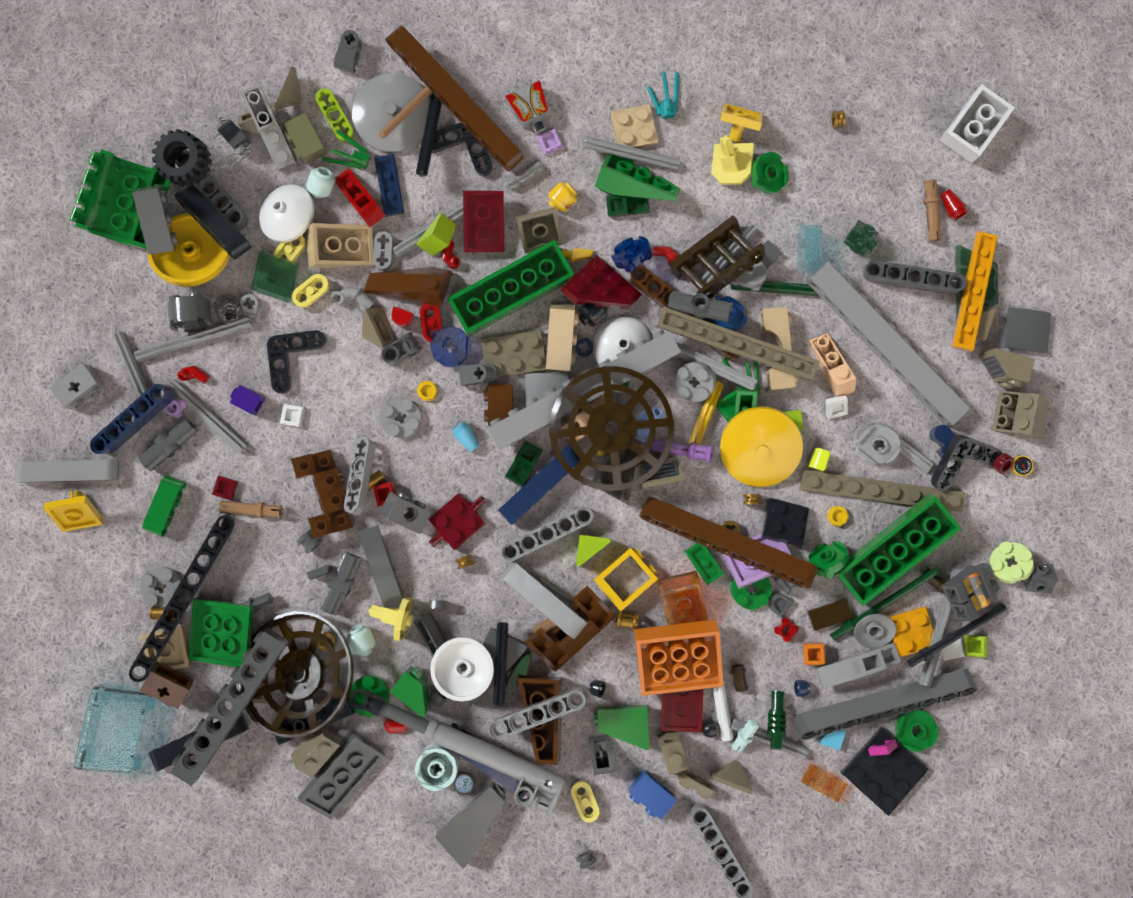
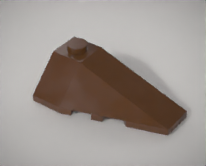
M436 267L369 273L364 292L442 307L452 271Z

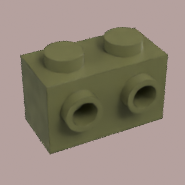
M306 113L284 123L287 129L284 133L290 143L294 142L296 148L293 150L299 160L303 159L306 164H309L328 154Z

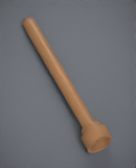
M426 86L379 132V136L386 138L432 91Z

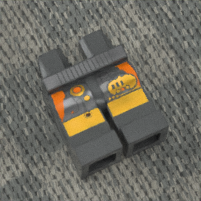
M990 564L968 565L965 570L941 585L948 601L951 602L950 606L957 620L972 622L977 618L976 614L981 609L998 599L996 592L1000 589V586L996 580L988 578V575L993 571ZM950 589L955 590V594H952ZM958 607L963 608V611L960 612Z

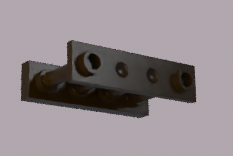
M732 215L669 263L672 274L677 279L685 275L698 289L696 294L703 293L708 298L713 299L720 290L754 264H758L766 256L764 245L760 243L753 248L738 233L740 232L739 222ZM729 239H733L747 254L737 260L723 244ZM713 251H717L731 265L722 273L707 258ZM698 263H701L715 277L706 285L691 270Z

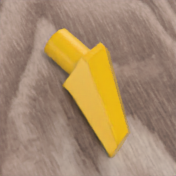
M563 248L562 251L564 257L570 258V262L591 258L594 250L574 248L573 251Z

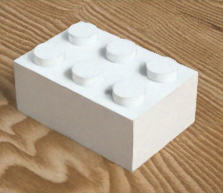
M981 84L965 103L939 141L970 163H973L980 157L1015 107Z

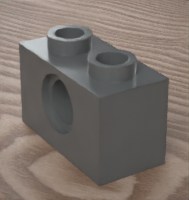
M390 492L379 514L398 525L420 534L431 514L430 511L425 509L426 504L416 499L413 503L409 501V496L401 492L398 494Z

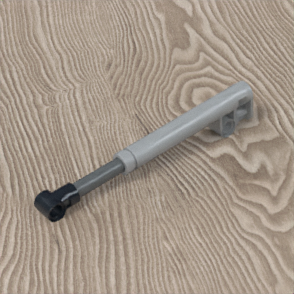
M358 688L350 695V704L355 709H363L378 717L383 715L423 733V738L427 740H432L436 744L519 780L514 796L517 804L530 808L536 807L545 811L546 816L549 817L566 777L444 723H439V721L433 718L428 721L387 703V699L371 693L367 688ZM357 693H362L365 696V703H359L356 700ZM521 790H527L530 796L523 799L518 793Z

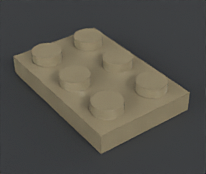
M541 330L481 339L484 363L494 364L497 367V378L547 370Z

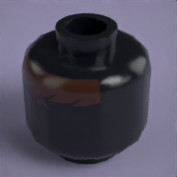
M584 303V305L579 306L578 311L580 315L578 318L583 325L586 326L588 324L591 327H595L607 318V310L609 308L594 306V303Z

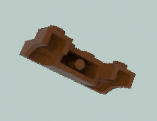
M331 449L292 458L290 461L293 465L296 480L312 476L322 515L307 519L311 528L312 538L315 539L353 528L350 514L344 509L346 492H344L342 484L345 483L342 472H338Z
M588 585L572 599L579 607L575 612L588 622L575 639L557 627L551 634L540 628L526 640L530 648L555 672L616 617Z

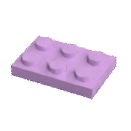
M762 533L752 537L754 540L791 555L786 543L761 537ZM722 554L739 589L771 575Z

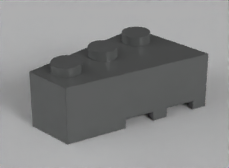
M163 184L136 189L132 192L148 255L174 251L176 245H178V238L176 232L172 230L171 224H173L171 212L168 211V200Z

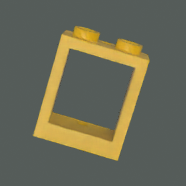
M631 547L628 548L593 579L620 611L658 579L655 576L658 572L650 563L647 566L641 560L644 556L637 548L634 550ZM631 555L650 578L622 601L604 578Z

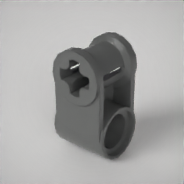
M347 30L342 34L334 58V68L351 73L356 72L355 65H358L362 43L355 31Z
M412 332L401 336L382 349L381 357L387 365L395 366L422 351L421 347H418L412 338ZM390 351L396 352V358L394 360H387V353Z
M494 364L460 365L461 386L493 382L498 377V369Z

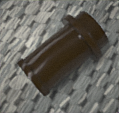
M937 575L928 581L930 585L936 588L935 591L944 592L941 585L947 582V578Z
M736 664L731 666L732 670H730V673L733 674L735 690L737 692L748 690L745 675L747 670L744 665Z

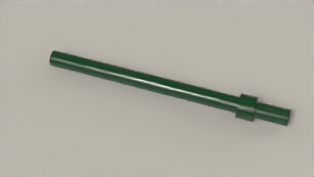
M932 568L853 620H847L842 623L843 626L832 632L830 636L835 641L846 633H852L856 624L862 618L878 614L939 575L935 568Z

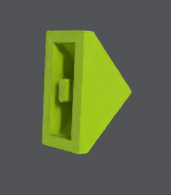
M440 212L416 245L431 256H434L449 245L457 224Z
M579 534L577 566H581L611 542L609 538Z

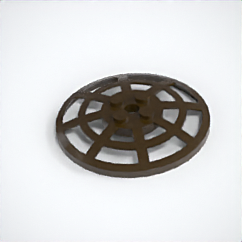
M604 366L580 374L561 391L551 411L549 435L556 458L573 478L594 489L619 491L643 483L661 468L672 447L674 420L667 398L651 379L629 368ZM610 372L628 374L640 379L643 383L637 391L626 386L611 384ZM602 373L603 385L589 390L581 397L571 390L585 378ZM649 388L661 400L667 418H654L650 405L643 398ZM604 391L605 404L595 409L586 402L593 395ZM612 391L624 392L632 397L625 406L613 403ZM566 396L575 403L569 416L568 429L556 430L557 413ZM638 402L645 409L648 420L636 421L631 410ZM581 408L590 415L587 426L574 428L576 415ZM609 422L617 424L618 431L615 434H609L606 431V425ZM668 427L666 445L662 455L657 460L649 453L655 439L656 428ZM649 428V437L643 448L634 439L637 429ZM588 435L593 445L586 454L578 446L575 436ZM569 437L573 450L581 459L574 469L568 465L562 456L556 438ZM629 447L638 454L631 461L620 465L619 452ZM599 450L610 453L612 466L599 464L592 459ZM642 459L652 466L641 477L627 483H622L621 471L635 466ZM589 465L600 471L612 472L613 484L596 483L584 478L580 474Z
M294 611L274 617L260 627L252 636L251 650L256 644L254 639L260 631L264 632L268 628L272 629L279 626L283 638L290 641L287 645L290 652L285 654L281 660L278 659L273 666L277 668L276 682L268 685L267 675L262 683L266 685H262L245 708L250 718L261 729L275 736L285 738L305 737L329 725L343 709L349 697L354 676L352 652L341 630L333 622L321 615L311 612ZM306 618L316 620L313 632L295 631L291 633L286 621ZM324 624L338 635L344 646L343 649L335 652L331 644L321 636ZM300 637L311 638L308 649H298L294 639ZM319 642L330 654L329 657L323 660L315 654ZM259 652L262 657H268V652L267 654ZM347 656L348 678L344 691L337 687L340 675L339 660ZM333 664L334 676L333 682L330 684L323 680L324 668ZM299 669H302L303 677L298 680L296 673ZM238 683L239 692H244V686ZM320 688L327 691V696L315 707L313 695ZM280 690L287 697L282 707L274 700L271 695L272 692ZM333 695L340 698L341 701L332 715L318 725L316 713L329 703ZM264 696L269 706L278 713L272 725L259 714L253 704V699ZM295 699L305 700L307 711L291 712L290 709ZM286 717L294 719L308 717L310 729L305 731L293 732L279 728Z

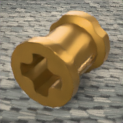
M619 610L616 628H629L634 632L633 629H637L639 614L632 615L622 613Z

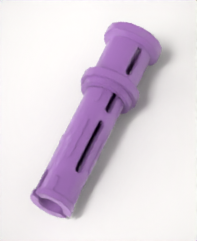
M654 439L650 450L663 453L666 441ZM672 442V447L679 448V450L670 449L669 454L687 456L690 460L699 459L706 460L707 463L712 462L713 445H697L696 442L690 444Z

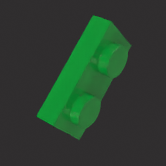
M695 543L684 551L707 586L724 575L705 546Z

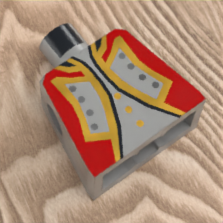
M540 80L505 96L507 106L523 129L532 125L535 134H540L546 130L543 120L549 118V113Z

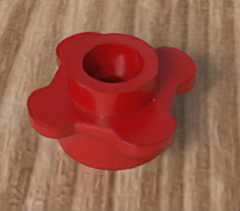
M787 617L782 618L780 625L774 628V633L780 635L785 642H790L795 633L799 631L798 626L793 625Z

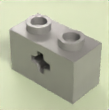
M82 363L49 388L63 407L76 409L84 404L83 400L88 396L92 397L100 392L99 388L104 384L90 365Z

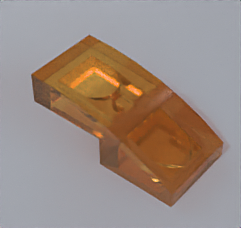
M811 763L801 780L805 785L837 803L848 785Z

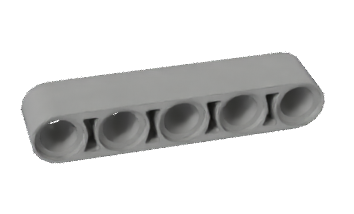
M118 460L17 462V483L118 480Z
M588 507L578 508L505 544L501 549L502 557L507 561H514L588 525L593 520L592 510ZM581 510H587L590 513L588 521L582 522L579 520L578 514ZM563 519L571 521L572 527L570 530L564 531L560 528V522ZM545 528H550L553 531V537L549 540L542 537V531ZM526 537L534 539L535 545L533 548L529 549L524 546L523 542ZM508 546L515 547L517 551L516 555L512 558L508 557L505 553V549Z
M513 561L501 577L571 638L575 639L588 623L525 568L520 567L516 561Z
M575 688L501 716L491 723L489 734L492 738L500 740L580 710L587 703L588 694L583 688ZM573 694H580L583 702L581 704L575 703L572 698ZM555 701L562 703V711L554 709L553 703ZM534 709L542 710L543 718H537L534 715ZM515 716L523 718V726L516 724ZM497 723L504 726V733H499L496 730L495 726Z
M701 803L694 804L690 809L692 821L736 897L751 898L753 887L707 807ZM698 811L705 812L704 817L701 819L695 818V814ZM709 829L716 830L712 837L706 836V832ZM721 847L726 848V851H725L724 854H722V855L716 854V851H717L719 848H721ZM730 866L737 867L733 873H728L727 869ZM741 884L747 885V888L744 891L738 890V887Z

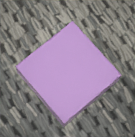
M555 128L537 136L544 155L563 148Z

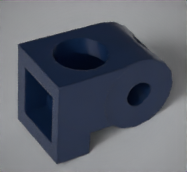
M946 425L935 426L929 433L930 439L940 447L936 452L941 458L951 439L956 436Z

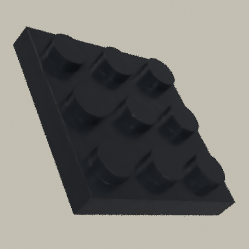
M880 727L840 773L889 816L929 769L884 728ZM892 739L896 741L897 748L890 754L870 756L868 748L872 745H885V741Z

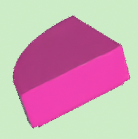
M894 739L887 740L885 745L876 746L874 744L868 748L870 756L890 754L897 748V744Z

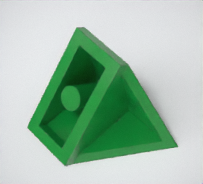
M735 390L717 401L716 407L727 422H729L738 413L756 407L758 391Z

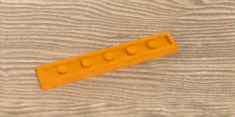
M977 231L975 234L966 276L967 284L963 290L952 348L968 352L974 351L998 235Z

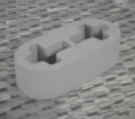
M385 231L377 233L374 239L373 262L382 271L390 269L393 263L394 242L391 235ZM386 236L389 242L385 243V249H382V244L379 240ZM382 253H385L384 257L388 260V262L384 263V266H381L380 262H378V260L382 259Z

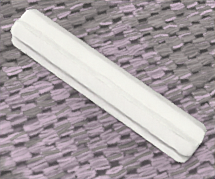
M725 686L714 687L712 689L721 740L731 741L733 734Z

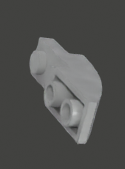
M258 84L240 91L276 169L279 170L296 163L287 138L261 85Z
M889 643L815 669L823 689L887 669V667L901 663L895 643Z

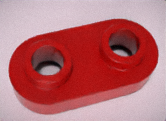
M424 304L420 308L422 334L427 342L435 344L442 340L444 334L441 312L437 306ZM430 310L434 311L432 317L427 316V312ZM432 330L437 331V335L435 337L430 336V332Z

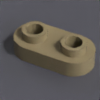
M688 770L679 772L677 776L682 787L686 789L692 788L704 799L714 798L717 792V788L713 784Z

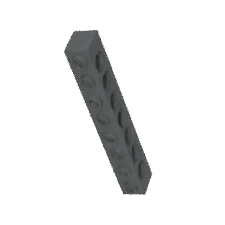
M270 628L257 634L254 639L256 644L252 650L249 648L242 657L244 660L241 667L237 666L230 675L233 679L229 685L226 683L218 693L221 697L217 702L213 701L207 710L209 713L207 718H202L196 726L197 733L195 736H190L183 747L186 750L183 754L179 753L172 762L174 768L170 773L191 787L198 781L290 642ZM260 648L267 650L268 657L265 658L260 655ZM248 666H253L256 669V675L248 672ZM237 683H240L244 686V692H239L237 690ZM225 701L232 703V710L225 707ZM213 719H218L221 722V727L215 726ZM202 736L209 739L208 745L202 742ZM190 754L196 755L198 762L192 761Z

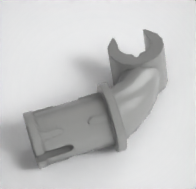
M349 287L341 291H334L330 298L333 300L337 295H340L341 299L337 305L345 303L347 298H351V300H356L365 309L372 308L376 303L363 292L362 287Z

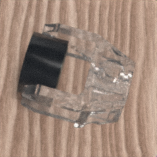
M224 117L217 119L200 136V140L206 144L207 149L211 153L209 158L212 159V164H209L208 167L211 168L210 172L213 175L233 170L252 151L249 145L251 143L250 140L231 119L226 120ZM220 134L234 149L229 156H223L213 145V140Z

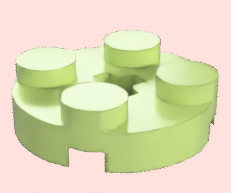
M1003 542L990 556V566L994 575L1005 583L1013 584L1016 581H1024L1034 570L1031 552L1019 543ZM1015 559L1017 564L1008 567L1007 561Z

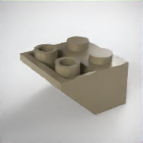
M1000 391L992 430L1020 437L1042 439L1049 399L1040 394Z

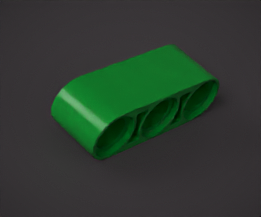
M165 475L162 478L144 519L142 529L161 537L166 535V528L171 524L175 514L174 509L179 505L183 495L182 490L186 488V482L169 475Z

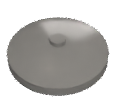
M398 73L382 74L366 82L358 91L352 108L353 123L362 140L373 149L384 153H401L417 146L422 141L430 104L429 96L386 138H381L379 132L424 88L413 78Z

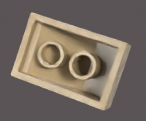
M312 223L306 230L309 268L326 269L374 266L372 227L369 228L368 225Z

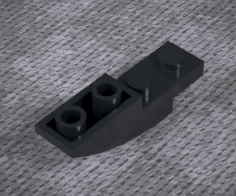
M338 697L331 699L321 711L316 713L319 724L332 715L341 699ZM348 697L343 709L331 723L356 713L354 707L350 704V697ZM308 717L300 719L287 718L279 729L293 732L305 731L310 729ZM275 736L278 745L295 739Z

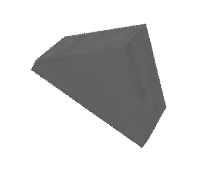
M609 735L589 737L594 775L615 772Z

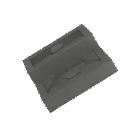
M1008 308L1004 348L1048 353L1051 313L1031 309Z

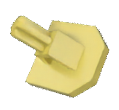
M724 135V137L720 138V144H714L711 174L721 185H741L751 176L755 149L754 143L733 144L732 138Z
M403 598L399 609L372 605L368 612L371 617L394 625V640L401 641L405 638L408 627H411L414 615L411 612L414 598Z

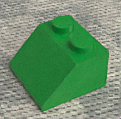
M410 666L390 692L421 717H424L430 708L427 678L424 677L425 672L419 667L415 666L413 668Z

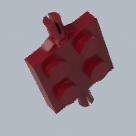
M460 493L454 496L428 519L435 527L437 533L428 541L434 548L444 540L453 550H457L486 524L477 511L486 501L480 496L471 504Z

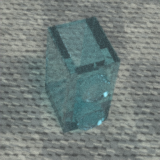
M801 225L797 230V270H817L822 266V225Z

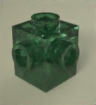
M858 219L843 243L849 246L854 253L864 256L867 250L871 252L878 243L876 240L878 232L873 226L865 224Z

